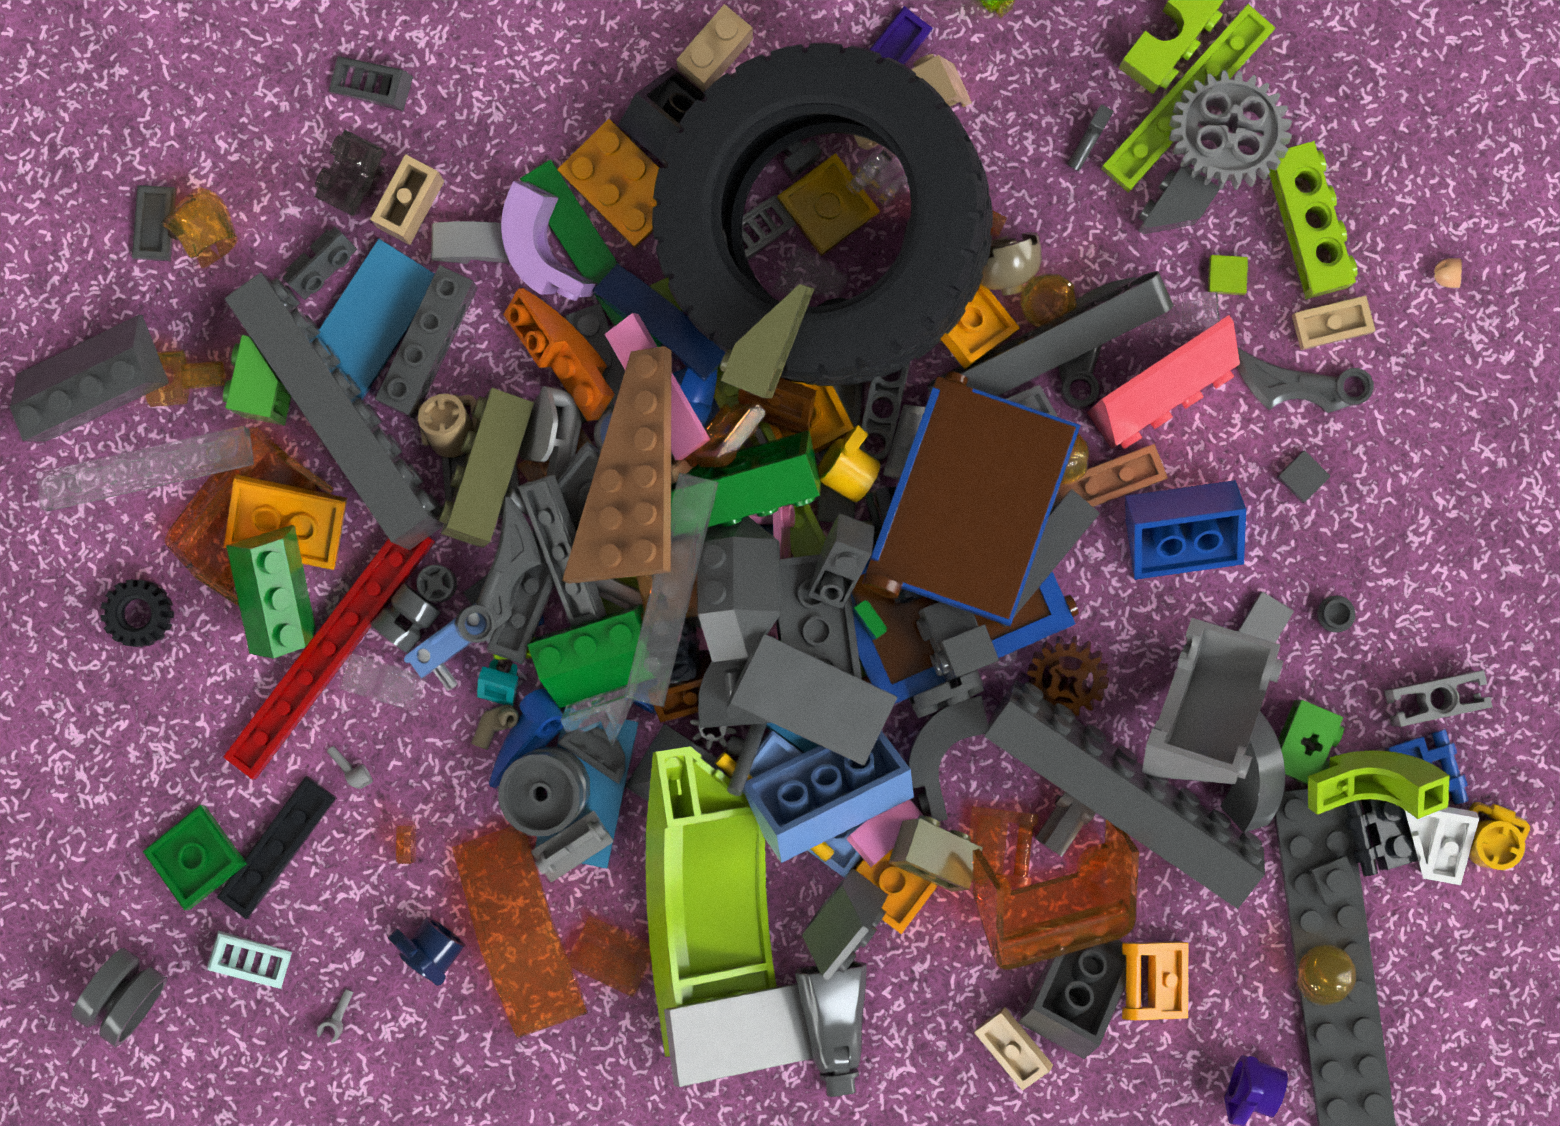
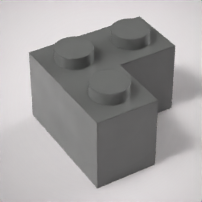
M942 602L923 608L918 612L920 619L916 620L920 635L924 641L930 640L935 653L930 655L933 668L938 676H944L946 682L999 661L986 626H978L973 613Z

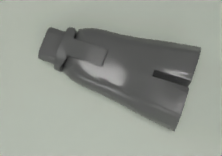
M852 961L844 973L837 970L829 981L822 977L817 966L802 967L795 970L813 1059L820 1071V1079L826 1082L828 1097L856 1093L855 1078L859 1076V1070L856 1068L859 1067L862 1053L863 1008L866 993L867 964L864 962Z

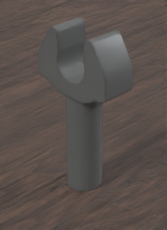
M1102 104L1100 105L1067 163L1068 166L1080 171L1112 116L1113 110Z

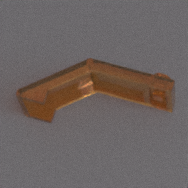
M510 826L452 847L480 951L516 1038H521L588 1014L578 978L572 970L553 922L538 867L535 864V857L531 853L532 847L528 834Z

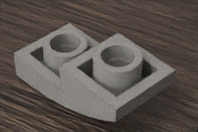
M476 221L433 223L431 260L468 264L470 260L507 263L509 259L503 245L501 223Z

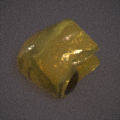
M203 187L193 189L162 221V225L168 229V236L179 240L189 257H197L203 269L228 254L238 242L237 234L224 200L214 191ZM216 243L220 257L209 246Z

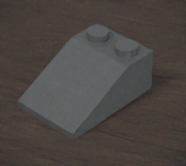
M1073 915L1034 986L1018 1023L1082 1059L1089 1056L1100 1046L1126 984V955L1122 954V942Z

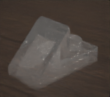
M635 682L567 705L560 719L566 733L576 729L579 732L591 730L599 725L601 721L613 746L638 689Z

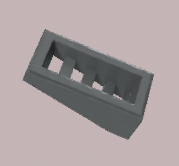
M338 56L329 92L404 111L413 76L403 69ZM349 68H353L355 71L350 88L344 87ZM368 72L364 91L359 90L363 73ZM378 75L383 76L379 94L373 92Z

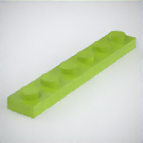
M1247 4L1107 160L1101 170L1129 193L1175 142L1169 140L1171 131L1175 129L1169 126L1171 117L1176 115L1173 112L1176 102H1182L1181 96L1183 91L1188 90L1192 92L1191 88L1195 80L1205 86L1207 74H1211L1216 81H1219L1222 71L1226 70L1230 80L1276 27Z

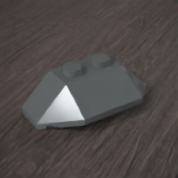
M749 516L743 517L742 521L732 526L723 527L721 524L707 527V530L703 532L697 542L698 617L714 664L748 660L761 632L768 634L781 614L779 541Z

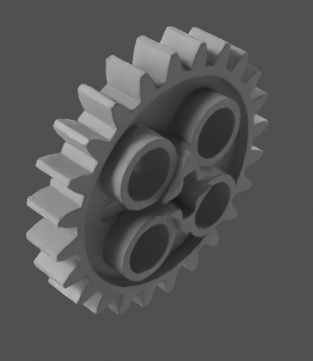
M1225 70L1222 71L1219 81H1216L1211 74H1207L1205 86L1195 80L1191 88L1192 92L1188 90L1183 91L1181 96L1182 102H1176L1173 110L1176 115L1171 117L1169 126L1175 128L1171 131L1169 140L1178 142L1173 149L1174 155L1185 154L1180 166L1185 167L1190 164L1194 166L1191 174L1192 178L1202 172L1205 174L1204 185H1208L1215 178L1218 179L1219 189H1223L1226 181H1231L1234 189L1238 190L1242 179L1252 187L1256 181V175L1265 180L1270 173L1269 168L1276 171L1281 162L1279 158H1284L1288 151V148L1284 145L1289 144L1292 134L1285 131L1289 130L1292 120L1282 118L1288 110L1287 106H1276L1280 94L1276 93L1271 96L1266 94L1270 85L1268 82L1258 88L1255 86L1256 76L1253 75L1248 82H1244L1241 71L1237 72L1234 80H1229ZM1216 106L1221 109L1222 114H1212L1206 107ZM1243 112H1254L1259 119L1250 120L1244 116ZM1228 127L1232 128V133L1228 132ZM1211 140L1218 148L1208 149L1202 145L1201 141ZM1241 145L1248 146L1254 151V154H1243L1238 147Z

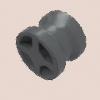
M430 565L419 573L417 588L425 599L432 602H445L455 594L457 579L450 569L441 565Z

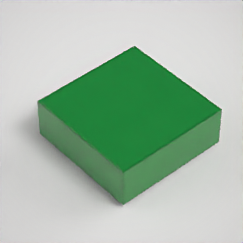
M864 600L852 608L854 615L872 640L887 632L886 625L868 600Z

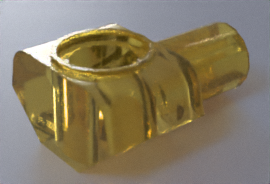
M184 349L157 351L164 370H173L174 380L169 386L161 387L146 394V400L150 407L188 404L189 389L225 385L223 362L187 363Z

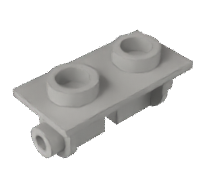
M593 810L533 849L531 853L537 860L535 864L540 872L545 874L550 882H553L613 843L614 840Z

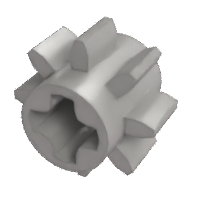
M691 720L690 722L695 726H699L700 731L693 739L705 738L708 750L711 749L713 741L719 740L723 747H726L727 742L723 736L726 733L734 734L737 731L728 726H721L719 728L721 735L716 737L713 733L707 735L703 730L704 728H700L699 720Z

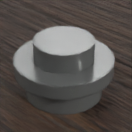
M1338 595L1330 596L1320 603L1317 610V618L1325 630L1339 633L1346 631L1352 626L1355 620V609L1347 598Z

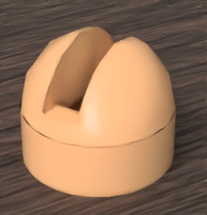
M1448 258L1440 261L1434 269L1436 282L1443 287L1460 288L1461 258Z

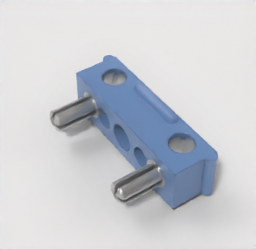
M479 613L470 614L465 620L466 630L472 635L481 633L485 628L484 617ZM456 618L405 655L404 661L410 663L421 678L434 672L447 691L456 687L457 682L444 663L472 643L465 641L457 633L455 627Z

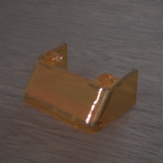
M257 427L250 428L239 438L169 528L165 537V545L197 580L239 606L237 593L234 590L235 584L227 548H224L235 476L241 475L313 491L317 485L328 494L334 490L313 469Z
M1106 820L1105 843L1091 846L1083 851L1077 861V873L1011 890L1010 883L1004 875L994 873L980 849L973 850V896L991 955L1000 968L1011 970L1114 941L1123 938L1131 932L1136 922L1139 850L1129 835Z

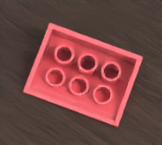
M1230 315L1102 398L1087 412L1111 449L1119 444L1123 449L1128 448L1142 438L1139 433L1140 430L1149 424L1155 430L1173 418L1169 411L1179 404H1182L1187 409L1204 397L1200 392L1211 383L1217 389L1235 377L1231 370L1237 367L1240 361L1234 322Z

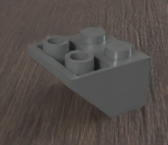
M853 868L850 869L816 912L802 934L822 977L827 981L837 970L842 973L846 971L856 957L855 952L860 946L864 948L877 931L875 927L886 913L882 906L888 894Z

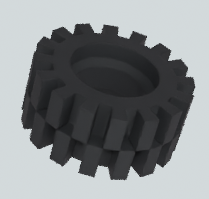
M131 579L126 580V583L115 585L116 589L114 591H108L105 595L108 598L107 603L102 602L101 609H105V615H100L101 622H106L107 625L104 627L106 633L113 635L112 639L114 641L123 643L122 645L143 647L153 645L155 641L162 640L165 637V631L170 630L172 626L169 623L170 619L174 618V612L171 611L170 607L173 603L171 599L167 598V592L164 589L159 588L157 584ZM135 599L146 601L151 609L149 622L140 628L130 626L125 619V609Z

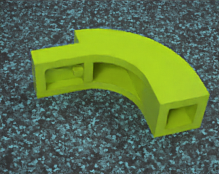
M1389 751L1344 753L1330 757L1328 769L1308 776V808L1318 815L1352 801L1374 799L1396 804L1415 818L1420 819L1448 807L1450 775L1425 760L1407 754Z

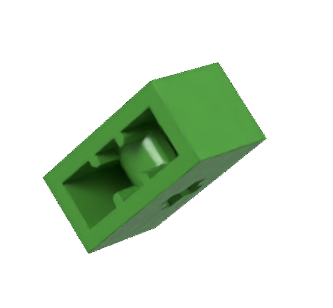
M1294 700L1278 738L1283 754L1286 777L1308 785V776L1329 768V761L1326 759L1331 747H1336L1342 738L1344 727L1340 725L1344 717L1307 701ZM1311 737V742L1315 744V749L1306 750V747L1301 744V740Z

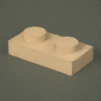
M1367 296L1296 312L1292 315L1301 351L1375 332Z
M1006 1007L984 1021L974 1031L976 1036L1022 1091L1049 1073L1053 1067L1050 1060Z

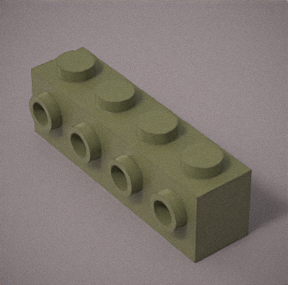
M491 388L485 397H478L472 413V417L477 418L474 431H467L461 447V452L466 453L463 466L456 465L450 481V486L454 487L455 491L451 501L445 500L438 521L444 523L441 534L481 548L490 543L534 402L495 388Z

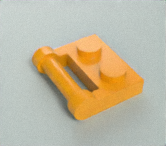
M1122 942V954L1126 955V1006L1122 1007V1019L1158 1020L1188 1018V942ZM1141 955H1148V1006L1141 1007Z

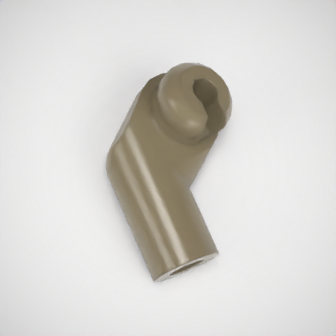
M502 705L485 711L479 721L471 744L488 750L495 732L510 729L517 725L519 722L517 710L511 705Z

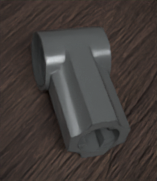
M1067 792L1062 797L1058 795L1054 803L1056 805L1035 836L1036 840L1061 857L1082 826L1087 825L1096 814V812Z

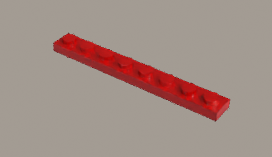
M427 537L411 550L392 543L389 538L223 758L250 779L256 780L372 627L371 622L383 608L388 606L391 602V597L406 582L434 545L435 541Z

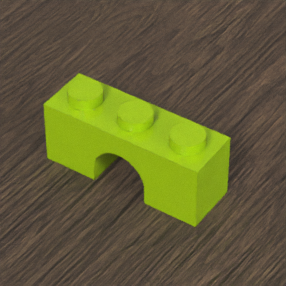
M1168 0L1162 12L1174 20L1178 28V36L1172 40L1163 41L1144 31L1122 60L1119 69L1152 94L1156 92L1159 86L1166 90L1179 73L1174 68L1182 57L1187 61L1191 58L1201 44L1196 38L1202 30L1206 29L1208 32H1211L1223 16L1218 9L1224 0Z

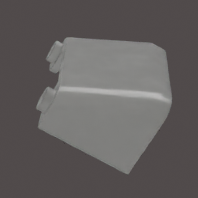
M1191 618L1186 632V645H1184L1183 651L1180 653L1178 666L1159 720L1156 721L1154 728H1152L1146 745L1142 773L1160 778L1236 784L1238 777L1246 778L1252 757L1245 754L1269 682L1277 683L1284 661L1277 659L1280 644Z

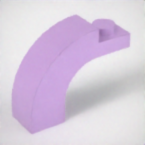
M513 181L503 207L501 233L505 252L515 272L530 288L541 295L555 294L557 291L558 294L574 301L581 297H592L594 294L593 289L598 283L562 265L550 250L547 239V227L558 197L529 182Z

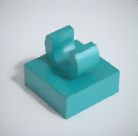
M493 659L489 664V668L482 666L478 677L477 697L513 706L518 688L517 665L512 664L511 670L505 673L497 670L498 660Z

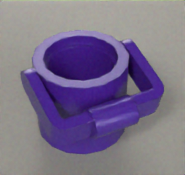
M1240 1056L1235 1064L1227 1092L1224 1096L1229 1123L1245 1126L1253 1112L1270 1118L1274 1117L1285 1096L1288 1082L1287 1071L1261 1062L1253 1056Z

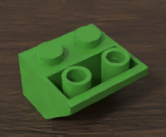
M242 335L240 344L236 343L232 351L231 364L235 368L232 380H227L224 387L223 401L227 402L225 408L241 417L285 426L292 396L252 338Z

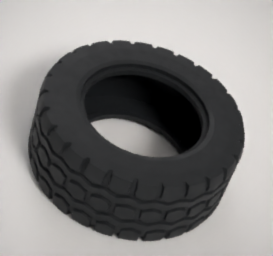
M811 43L808 48H804L802 44L786 46L772 50L770 56L765 57L761 54L737 66L735 68L736 72L732 75L726 73L704 91L706 96L701 101L697 99L679 122L682 127L679 132H673L663 154L662 160L665 164L663 168L658 169L653 199L657 201V206L652 209V226L654 239L658 240L659 244L656 246L658 261L664 277L669 279L668 287L682 311L687 312L689 320L705 337L713 341L725 352L728 349L733 350L735 343L780 302L774 299L755 277L748 263L743 245L742 219L748 194L758 175L776 155L803 139L829 133L851 134L867 138L893 153L899 159L907 177L911 199V215L905 242L892 266L866 291L840 303L807 307L781 378L808 385L836 386L837 384H859L874 380V377L880 375L884 377L910 365L909 362L914 358L919 359L932 350L941 341L940 338L945 333L948 334L966 312L964 308L968 302H972L983 278L982 271L984 266H987L992 236L990 232L993 227V210L991 197L989 196L987 176L978 153L960 120L943 97L927 81L916 76L914 71L892 58H882L880 53L852 45L848 48H843L842 44ZM724 229H725L726 238H727V245H726V243H725V239H724V235H723V230H724Z

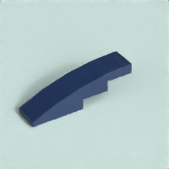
M618 263L593 289V292L623 319L632 313L639 314L654 342L660 347L665 346L672 350V358L676 361L679 359L704 382L720 366L726 352L705 337L689 320L686 314Z

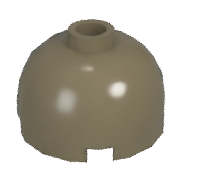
M1036 232L1022 233L1023 240L1016 241V238L1006 239L1008 236L992 240L987 266L983 268V278L980 284L990 290L1001 289L1003 296L1024 291L1023 284L1035 277L1040 270L1042 262L1041 245Z

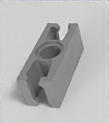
M1484 670L1471 671L1384 690L1387 704L1401 699V695L1416 693L1417 704L1420 708L1419 712L1405 716L1404 711L1396 712V715L1390 716L1392 726L1402 727L1491 708V698L1481 697L1480 693L1473 695L1475 702L1460 704L1459 693L1456 689L1457 685L1469 681L1478 682L1479 686L1486 685L1487 681ZM1436 688L1441 690L1444 695V703L1438 709L1432 705L1430 700L1431 693Z

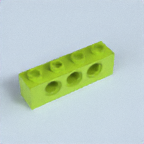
M1315 141L1290 147L1285 157L1279 158L1281 162L1276 171L1269 168V176L1307 300L1349 288L1356 283L1355 277L1358 275V270L1354 257L1352 255L1348 256L1344 243L1347 241V231L1343 221H1338L1334 207L1337 205V198L1332 185H1327L1324 175L1326 160L1321 150L1317 151ZM1301 177L1309 182L1311 187L1309 193L1298 190L1295 184L1296 178ZM1307 212H1312L1319 216L1321 220L1320 228H1313L1307 223ZM1317 247L1326 248L1330 252V263H1323L1317 258Z

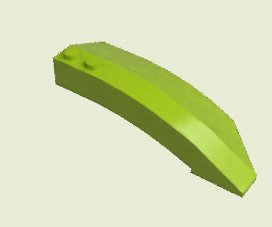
M691 746L653 752L647 812L645 869L648 933L653 981L665 1057H670L664 1009L777 987L768 924L765 838L745 793L742 792L741 796L730 794L727 788L731 779L719 769L715 770L701 758L702 755Z

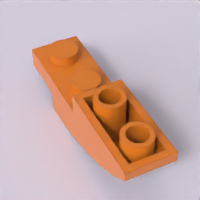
M518 289L505 310L504 317L539 368H552L567 392L574 398L575 404L586 420H599L615 395L602 376L607 367L606 363L585 337L556 310L526 289Z

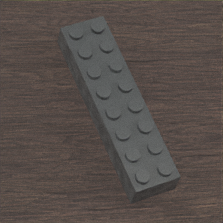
M260 272L224 299L390 541L411 550L443 527L444 523L438 521L442 506L432 494L428 495L420 488L419 484L423 482V479L411 464L407 465L402 458L400 459L398 455L403 452L401 447L391 434L386 435L378 427L382 420L370 404L366 405L361 398L357 397L361 390L349 374L345 375L339 367H336L341 363L339 357L328 344L325 346L318 337L316 338L321 332L314 321L308 315L304 316L296 307L300 304V301L288 286L284 287L278 278L271 280Z
M1016 679L992 712L984 737L1238 909L1265 875L1264 847H1262V842L1259 838L1249 831L1245 833L1240 832L1230 825L1231 821L1223 813L1215 809L1209 811L1199 804L1200 800L1196 795L1185 788L1178 790L1168 783V778L1154 777L1142 773L1143 765L1137 762L1136 755L1123 746L1115 747L1105 740V734L1092 725L1084 726L1074 719V713L1067 707L1059 703L1054 706L1043 698L1044 694L1039 688L1028 682L1022 684Z

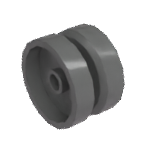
M539 747L527 752L507 768L498 786L499 805L505 819L516 830L530 836H550L562 831L585 809L590 797V778L584 764L572 752L560 747ZM544 789L547 790L548 796L543 793Z
M125 948L115 952L99 969L80 995L71 1013L72 1018L87 1028L97 1025L102 1021L99 1035L115 1048L120 1046L139 1026L167 983V977L153 967L142 970L137 974L140 959Z

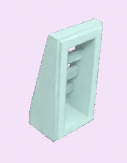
M218 931L207 970L281 989L292 952ZM226 944L234 945L228 965L221 963ZM241 948L249 949L243 969L236 967ZM256 951L263 953L258 973L251 972ZM272 955L278 957L273 976L269 977L265 976Z

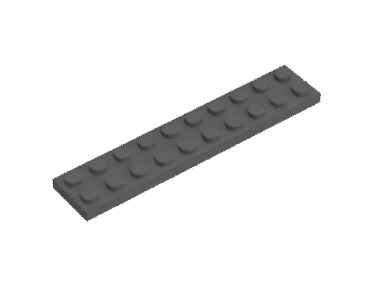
M1308 788L1284 791L1280 807L1274 819L1318 1126H1396L1359 864L1356 863L1353 853L1356 850L1352 830H1347L1344 819L1348 817L1345 804L1317 815L1308 808ZM1345 855L1349 860L1361 892L1329 905H1324L1309 869Z

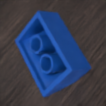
M1236 480L1125 496V521L1134 580L1244 564L1246 506Z

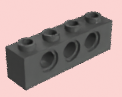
M439 265L375 400L414 420L416 419L418 408L423 404L478 289L473 280Z

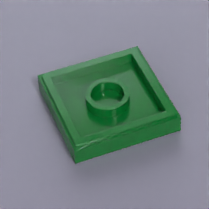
M199 805L143 851L184 911H190L247 864L205 805Z

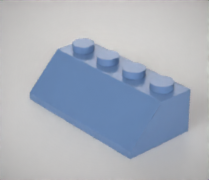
M882 730L865 765L859 764L820 745L746 781L743 789L764 838L781 863L914 797L911 769Z

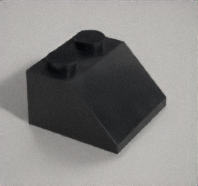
M670 68L635 94L618 126L626 131L634 141L639 142L653 153L661 163L665 164L662 157L673 132H679L682 127L679 122L687 110L697 99L701 101L706 95L675 69Z

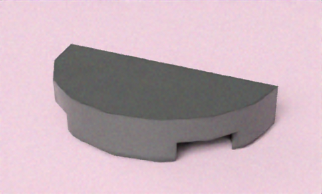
M581 726L567 732L557 742L620 784L625 772V754L620 742L609 731L597 726Z

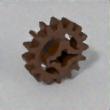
M1058 636L1056 646L1053 647L1046 641L1042 646L1043 653L1037 651L1033 653L1032 662L1034 664H1029L1027 675L1031 676L1028 683L1039 688L1044 694L1043 698L1054 706L1057 703L1062 704L1068 709H1072L1075 716H1079L1080 707L1082 706L1089 711L1093 710V699L1102 702L1104 698V691L1102 689H1107L1109 678L1105 676L1108 674L1109 666L1108 663H1100L1103 654L1101 650L1094 653L1090 652V641L1084 643L1083 646L1077 645V636H1073L1070 643L1065 644L1063 638ZM1048 664L1051 674L1045 680L1043 671ZM1092 672L1093 682L1088 688L1086 679L1088 674Z

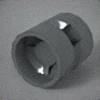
M403 583L391 597V608H383L371 622V625L398 648L409 653L422 638L420 630L422 628L429 629L442 612L413 588ZM400 613L412 621L408 628H405L396 621Z

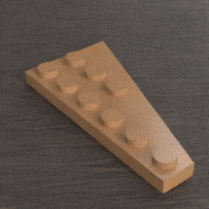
M665 346L631 351L562 579L566 583L572 584L671 572L672 350Z

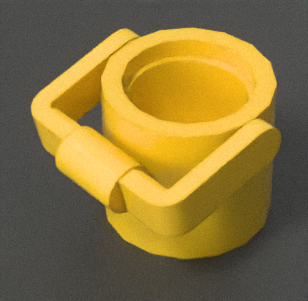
M859 425L843 438L836 440L828 448L817 466L820 482L852 502L860 501L868 493L880 471V462L859 449L868 436V433Z
M1474 802L1470 806L1469 811L1477 812V814L1482 812L1494 820L1478 821L1469 854L1470 860L1480 867L1506 870L1514 867L1524 855L1525 840L1530 831V825L1525 819L1516 816L1515 811L1496 804L1489 806L1481 802Z

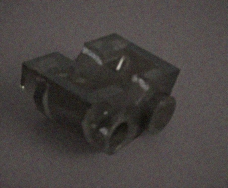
M344 129L343 134H338L332 143L330 154L335 157L330 169L323 168L317 176L315 187L318 189L314 197L352 216H356L360 213V206L364 197L371 198L383 174L384 168L379 166L381 159L387 155L385 149Z

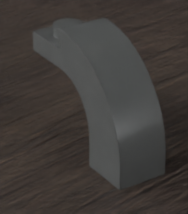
M982 696L972 697L938 710L922 725L912 742L907 765L911 769L913 788L922 786L925 793L918 794L921 811L924 816L930 815L931 818L937 821L948 820L939 782L940 762L946 751L954 743L964 738L985 734L988 722Z
M1259 712L1245 754L1252 757L1246 778H1237L1236 784H1232L1231 789L1220 805L1243 833L1269 825L1280 807L1284 794L1285 766L1283 754L1274 730L1261 712Z

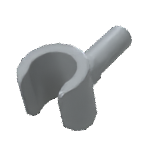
M334 746L327 750V753L342 768V771L345 773V779L350 786L362 789L373 782L364 764L353 769L351 764Z
M348 989L344 990L331 1017L325 1019L318 1027V1037L322 1035L325 1026H331L335 1030V1036L331 1043H334L343 1032L341 1020L354 992Z

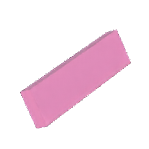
M636 313L630 314L605 333L625 370L631 351L657 347L641 317ZM672 373L671 452L676 460H683L707 443L710 438Z

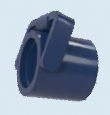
M429 917L425 918L411 939L406 937L398 928L388 937L400 951V958L436 986L441 985L445 981L446 971L465 947V943L457 935L438 921Z

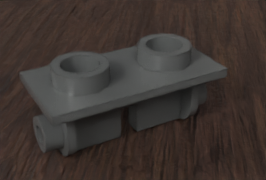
M336 227L330 231L326 229L310 246L316 253L312 259L303 252L285 269L287 273L282 278L304 300L311 294L319 291L324 281L338 268L345 266L349 262L351 255L357 250Z

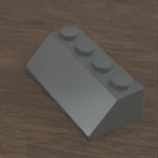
M137 315L17 374L10 409L23 441L46 442L169 384L143 315Z

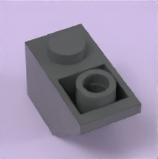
M1189 166L1181 167L1177 173L1170 169L1158 187L1164 192L1157 203L1150 199L1138 216L1143 221L1138 231L1142 234H1150L1195 225L1220 190L1219 186L1213 182L1204 185L1205 177L1201 174L1192 178L1193 169Z
M840 513L838 514L824 542L808 590V597L841 609L844 608L872 555L874 526Z

